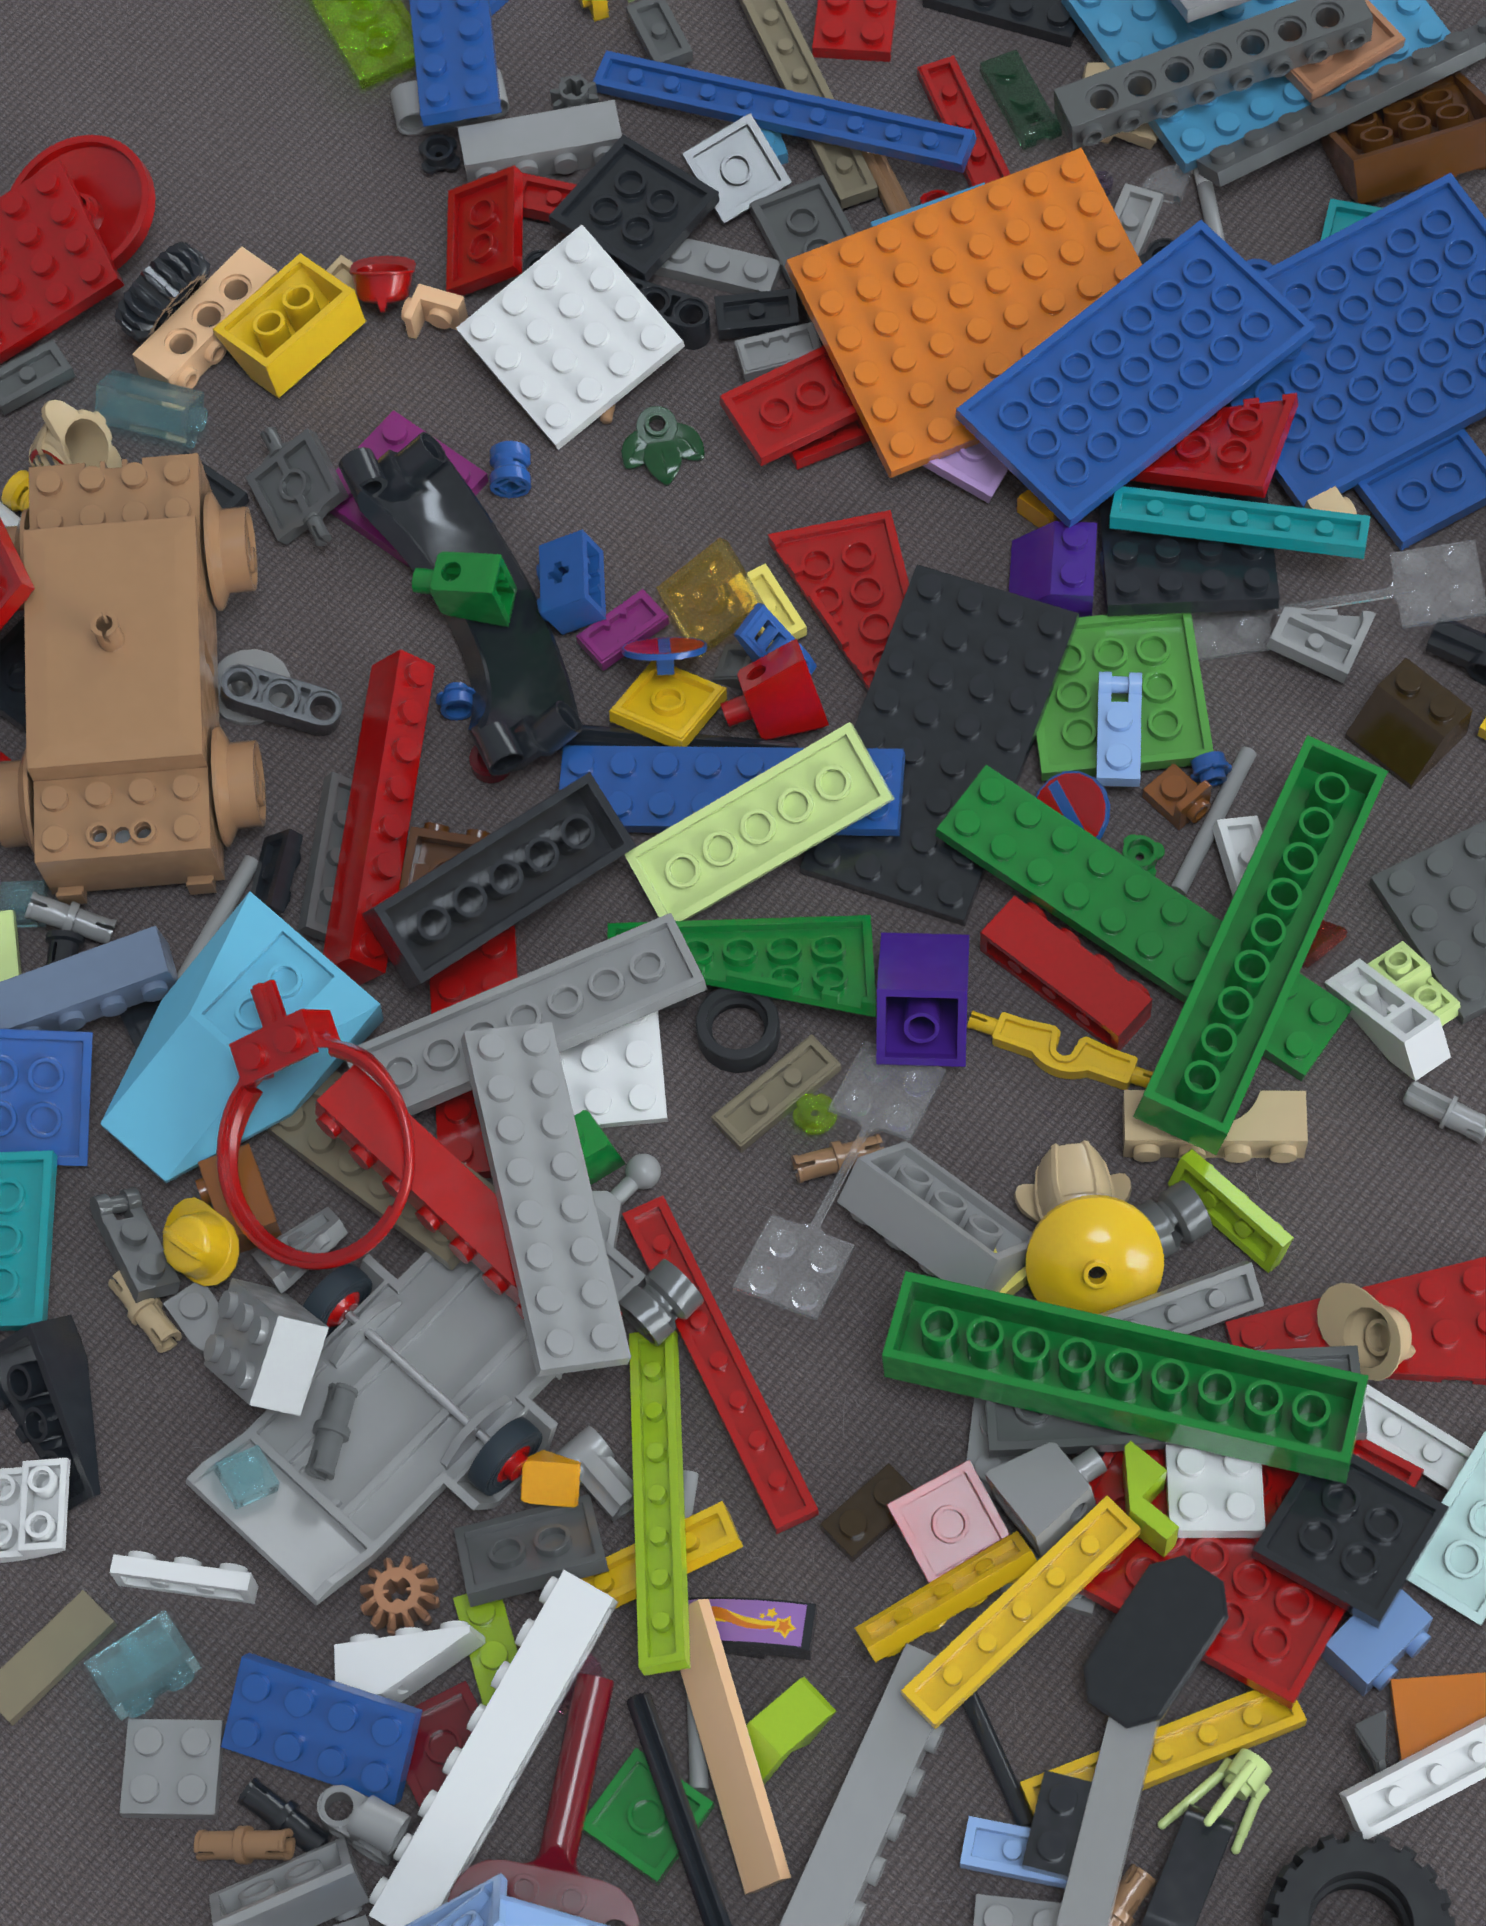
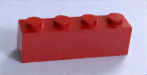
M1014 895L980 932V951L1104 1045L1121 1051L1151 1017L1153 999L1141 983L1133 979L1129 981L1116 972L1114 965L1105 956L1098 953L1093 955L1081 946L1080 940L1073 932L1066 928H1057L1047 920L1045 913L1031 902L1025 904Z

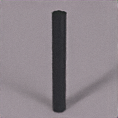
M976 1690L962 1705L1016 1825L1029 1828L1033 1821L1032 1813Z

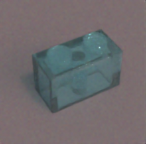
M166 1610L84 1662L109 1705L121 1721L128 1716L135 1718L148 1711L153 1706L154 1699L167 1690L177 1691L185 1687L194 1679V1673L202 1668Z

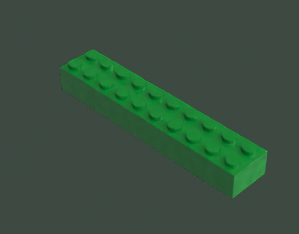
M1309 735L1306 736L1133 1115L1134 1118L1217 1155L1229 1133L1388 773L1387 770Z
M905 1271L882 1353L884 1377L1341 1483L1347 1482L1369 1377L1364 1374Z

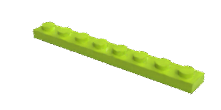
M676 1330L657 1347L646 1340L639 1332L629 1333L638 1664L644 1676L691 1668L679 1347Z

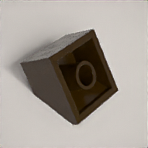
M1405 658L1377 685L1346 732L1345 739L1409 789H1412L1467 734L1473 709L1412 661Z

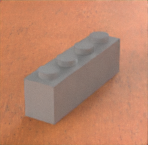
M615 100L458 127L468 183L513 165L523 173L540 177L569 174L577 170L593 168L622 136Z

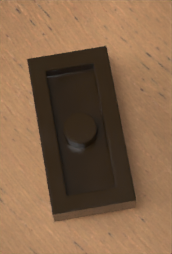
M888 1463L820 1524V1528L853 1563L896 1524L886 1504L912 1491L914 1488Z

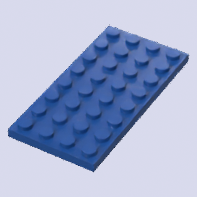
M1200 220L956 408L955 418L1070 528L1313 337L1316 326L1205 222Z

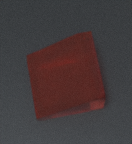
M1322 920L1302 967L1308 969L1345 939L1348 933L1346 929Z

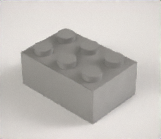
M232 1278L228 1290L223 1292L219 1300V1319L214 1334H211L205 1343L204 1365L249 1405L300 1416L329 1327L287 1293H280L273 1287Z

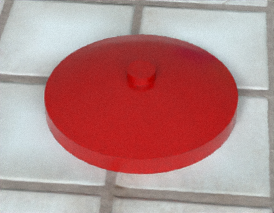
M81 135L55 143L39 153L27 164L15 180L11 190L55 161L60 160L67 168L118 270L136 253L151 227L156 197L150 172L129 147L110 137Z

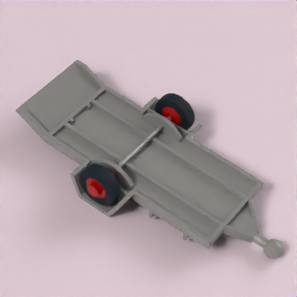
M649 1154L633 1156L626 1165V1177L611 1192L592 1191L618 1302L634 1286L644 1287L646 1285L644 1278L646 1275L616 1250L622 1205L638 1189H649L655 1186L661 1177L659 1162ZM425 1252L396 1279L368 1254L362 1260L360 1268L354 1264H346L330 1273L317 1285L303 1304V1307L327 1325L329 1330L301 1415L297 1416L267 1409L243 1434L202 1462L186 1479V1484L315 1606L374 1562L447 1487L472 1510L495 1509L522 1482V1466L528 1460V1457L541 1450L549 1451L558 1423L541 1409L533 1399L555 1377L560 1380L562 1374L537 1377L525 1321L515 1309L517 1304L505 1292L502 1295H498L492 1291L482 1279L484 1273L472 1261L468 1264L461 1261L451 1271L429 1253ZM345 1383L358 1390L347 1426L351 1431L349 1440L342 1444L334 1479H316L305 1473V1466L308 1464L315 1435L312 1432L314 1422L321 1419L329 1384Z

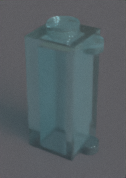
M114 369L96 384L95 411H99L106 418L108 428L113 426L181 443L184 447L191 449L196 444L197 434L205 428L208 412L206 408H203L204 392Z

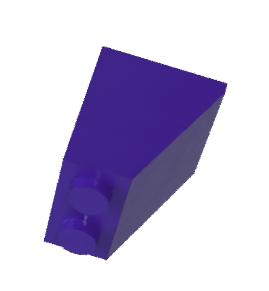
M881 932L877 980L876 1064L966 1067L970 935Z

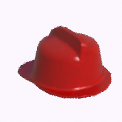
M375 256L355 261L351 265L349 274L352 275L358 299L366 303L378 304L380 313L386 312L390 303L406 300L410 294L412 275L415 272L416 263L413 259L401 256Z

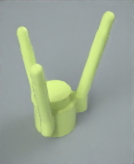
M1241 1748L1233 1760L1226 1757L1212 1775L1172 1808L1158 1822V1828L1163 1830L1187 1811L1189 1804L1194 1805L1224 1779L1222 1784L1226 1790L1205 1817L1204 1825L1207 1827L1213 1825L1234 1797L1246 1801L1250 1796L1251 1799L1231 1847L1233 1854H1239L1258 1808L1270 1791L1265 1781L1272 1773L1271 1767L1256 1753Z

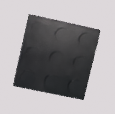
M622 135L549 215V220L552 227L567 236L580 225H583L619 268L638 279L649 281L719 203V191L627 136Z
M1353 1454L1346 1483L1302 1473L1299 1474L1253 1548L1251 1557L1379 1629L1446 1517L1449 1506Z

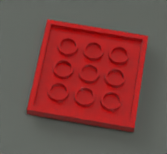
M60 160L55 161L0 197V364L125 286L67 168Z

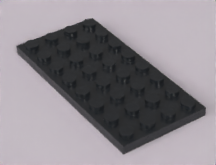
M917 564L854 726L866 748L904 749L905 769L900 836L833 835L806 851L800 866L801 874L965 926L986 870L936 837V829L985 765H988L1018 785L1078 624L1079 613Z

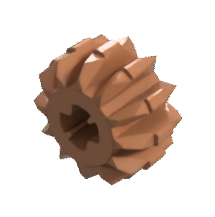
M405 1555L399 1567H395L391 1558L386 1557L384 1559L386 1571L381 1573L377 1569H369L368 1575L374 1584L361 1585L360 1593L367 1600L360 1607L365 1616H372L370 1623L375 1630L382 1629L387 1625L389 1636H395V1631L400 1629L401 1626H405V1628L415 1627L414 1622L417 1620L425 1625L431 1624L432 1618L427 1610H433L440 1606L439 1598L433 1595L439 1589V1584L436 1578H427L429 1569L426 1564L421 1563L413 1568L411 1558ZM395 1592L400 1595H404L407 1592L409 1597L403 1602L398 1598L393 1601L391 1596Z

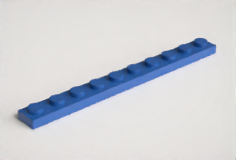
M611 51L605 52L593 80L596 83L598 93L729 122H736L751 113L761 129L964 173L977 140L975 130Z

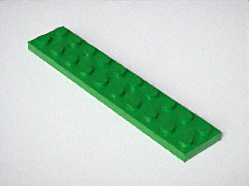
M985 765L937 827L935 836L1185 1003L1222 921L988 765ZM1299 973L1263 1056L1302 1082L1350 1015L1351 1007Z

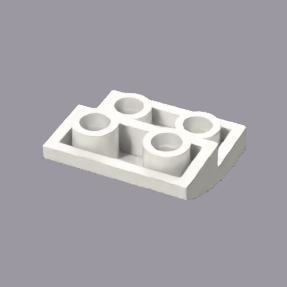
M68 1458L23 1461L22 1467L0 1469V1563L34 1559L66 1550L70 1460Z

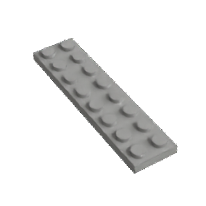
M669 913L357 1046L370 1052L383 1064L396 1083L407 1110L412 1116L472 1090L461 1043L464 1031L552 1022L560 1053L707 990V986L672 914ZM346 1061L349 1068H351L354 1065L353 1063Z
M552 1022L464 1031L461 1043L537 1377L627 1365L631 1359L630 1349Z

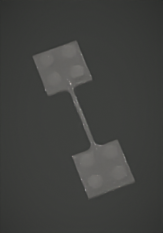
M1475 539L1390 553L1393 582L1384 589L1279 605V609L1191 613L1199 661L1270 650L1266 648V645L1272 634L1271 620L1275 616H1281L1284 607H1301L1313 611L1393 598L1398 603L1402 629L1436 624L1437 622L1486 616V597Z
M864 1041L828 1108V1112L853 1120L861 1126L857 1138L812 1222L797 1224L771 1214L733 1284L734 1290L813 1320H818L855 1249L854 1244L827 1235L822 1231L821 1224L864 1142L871 1133L882 1131L911 1141L946 1074V1069L938 1066L876 1064V1044Z

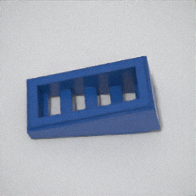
M757 603L734 633V636L752 662L795 640L791 633L761 603ZM764 627L765 630L756 641L754 637ZM799 643L809 672L812 674L817 664Z

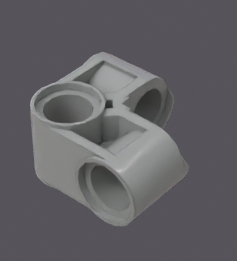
M334 1785L320 1794L317 1801V1812L326 1831H329L337 1838L345 1836L347 1843L354 1849L383 1866L389 1865L398 1845L413 1824L411 1816L374 1795L367 1797L344 1785ZM340 1800L350 1802L353 1805V1810L348 1818L336 1821L327 1816L328 1809L334 1802Z

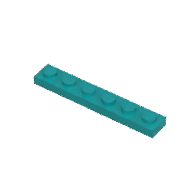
M1123 486L1114 493L1109 528L1364 559L1370 516Z

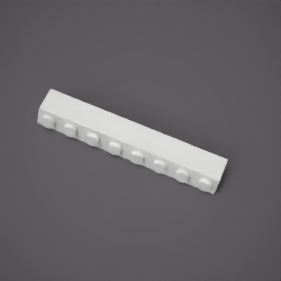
M563 1570L559 1579L555 1576L549 1579L539 1598V1601L544 1606L535 1621L528 1618L515 1640V1644L520 1646L511 1664L507 1661L501 1664L492 1680L491 1687L495 1688L496 1691L488 1705L479 1704L467 1725V1729L472 1732L463 1749L456 1746L449 1755L442 1770L443 1773L447 1774L444 1783L438 1792L432 1789L423 1801L418 1815L423 1820L414 1836L407 1833L398 1845L393 1859L399 1862L389 1879L383 1876L372 1891L369 1901L374 1906L369 1913L370 1917L386 1926H405L448 1902V1897L455 1882L474 1861L574 1683L577 1673L580 1672L615 1610L618 1601L565 1570Z

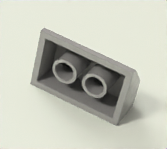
M345 1836L209 1895L213 1926H317L334 1917L336 1921L351 1918L363 1909L362 1905L370 1902L366 1886Z

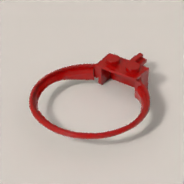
M269 980L265 983H257L252 986L250 991L263 1028L229 1044L240 1077L224 1108L217 1137V1170L222 1194L238 1227L263 1253L286 1265L301 1269L320 1270L340 1267L361 1258L374 1249L394 1227L404 1209L412 1186L415 1167V1141L409 1112L396 1083L383 1064L364 1048L340 1040L330 1010L299 1009L287 1015L276 981ZM318 1048H328V1053L331 1057L353 1063L373 1077L385 1091L396 1111L404 1142L402 1179L393 1205L387 1207L377 1224L361 1239L345 1248L327 1253L298 1250L286 1245L270 1234L252 1213L243 1194L238 1171V1154L241 1139L249 1117L263 1093L257 1086L263 1080L273 1078L274 1073L319 1052Z

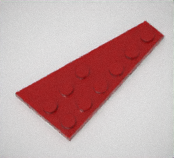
M1297 393L1282 394V400L1260 403L1258 397L1243 399V405L1223 407L1131 481L1265 498L1299 404Z
M891 510L768 534L769 545L867 690H869L909 586Z
M1486 1256L1362 1287L1382 1305L1393 1307L1402 1313L1410 1325L1412 1345L1416 1352L1411 1358L1405 1359L1398 1364L1397 1369L1386 1379L1441 1382L1445 1379L1472 1381V1384L1486 1385ZM1321 1298L1226 1321L1224 1329L1228 1342L1231 1345L1253 1350L1330 1347L1324 1340L1318 1326L1317 1309Z

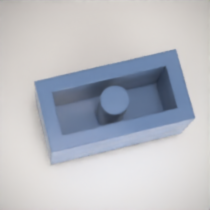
M1402 1589L1379 1629L1353 1615L1329 1639L1321 1657L1363 1697L1373 1686L1378 1691H1381L1398 1673L1399 1670L1394 1665L1406 1653L1411 1658L1415 1657L1430 1641L1431 1636L1427 1632L1433 1617Z

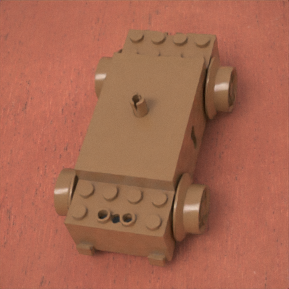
M198 453L142 458V464L138 462L128 463L127 459H122V467L108 468L105 461H100V468L96 466L86 467L85 463L29 467V508H25L22 511L17 526L5 527L35 589L29 595L27 601L17 610L24 611L26 747L21 760L0 761V843L4 848L29 846L35 855V864L51 893L56 894L58 901L71 905L72 901L87 904V891L186 883L190 895L216 893V881L225 880L224 845L231 847L239 828L262 827L266 821L265 777L259 744L256 740L230 742L220 727L216 608L218 611L224 610L230 593L249 592L257 589V550L250 510L248 506L222 508L212 493Z

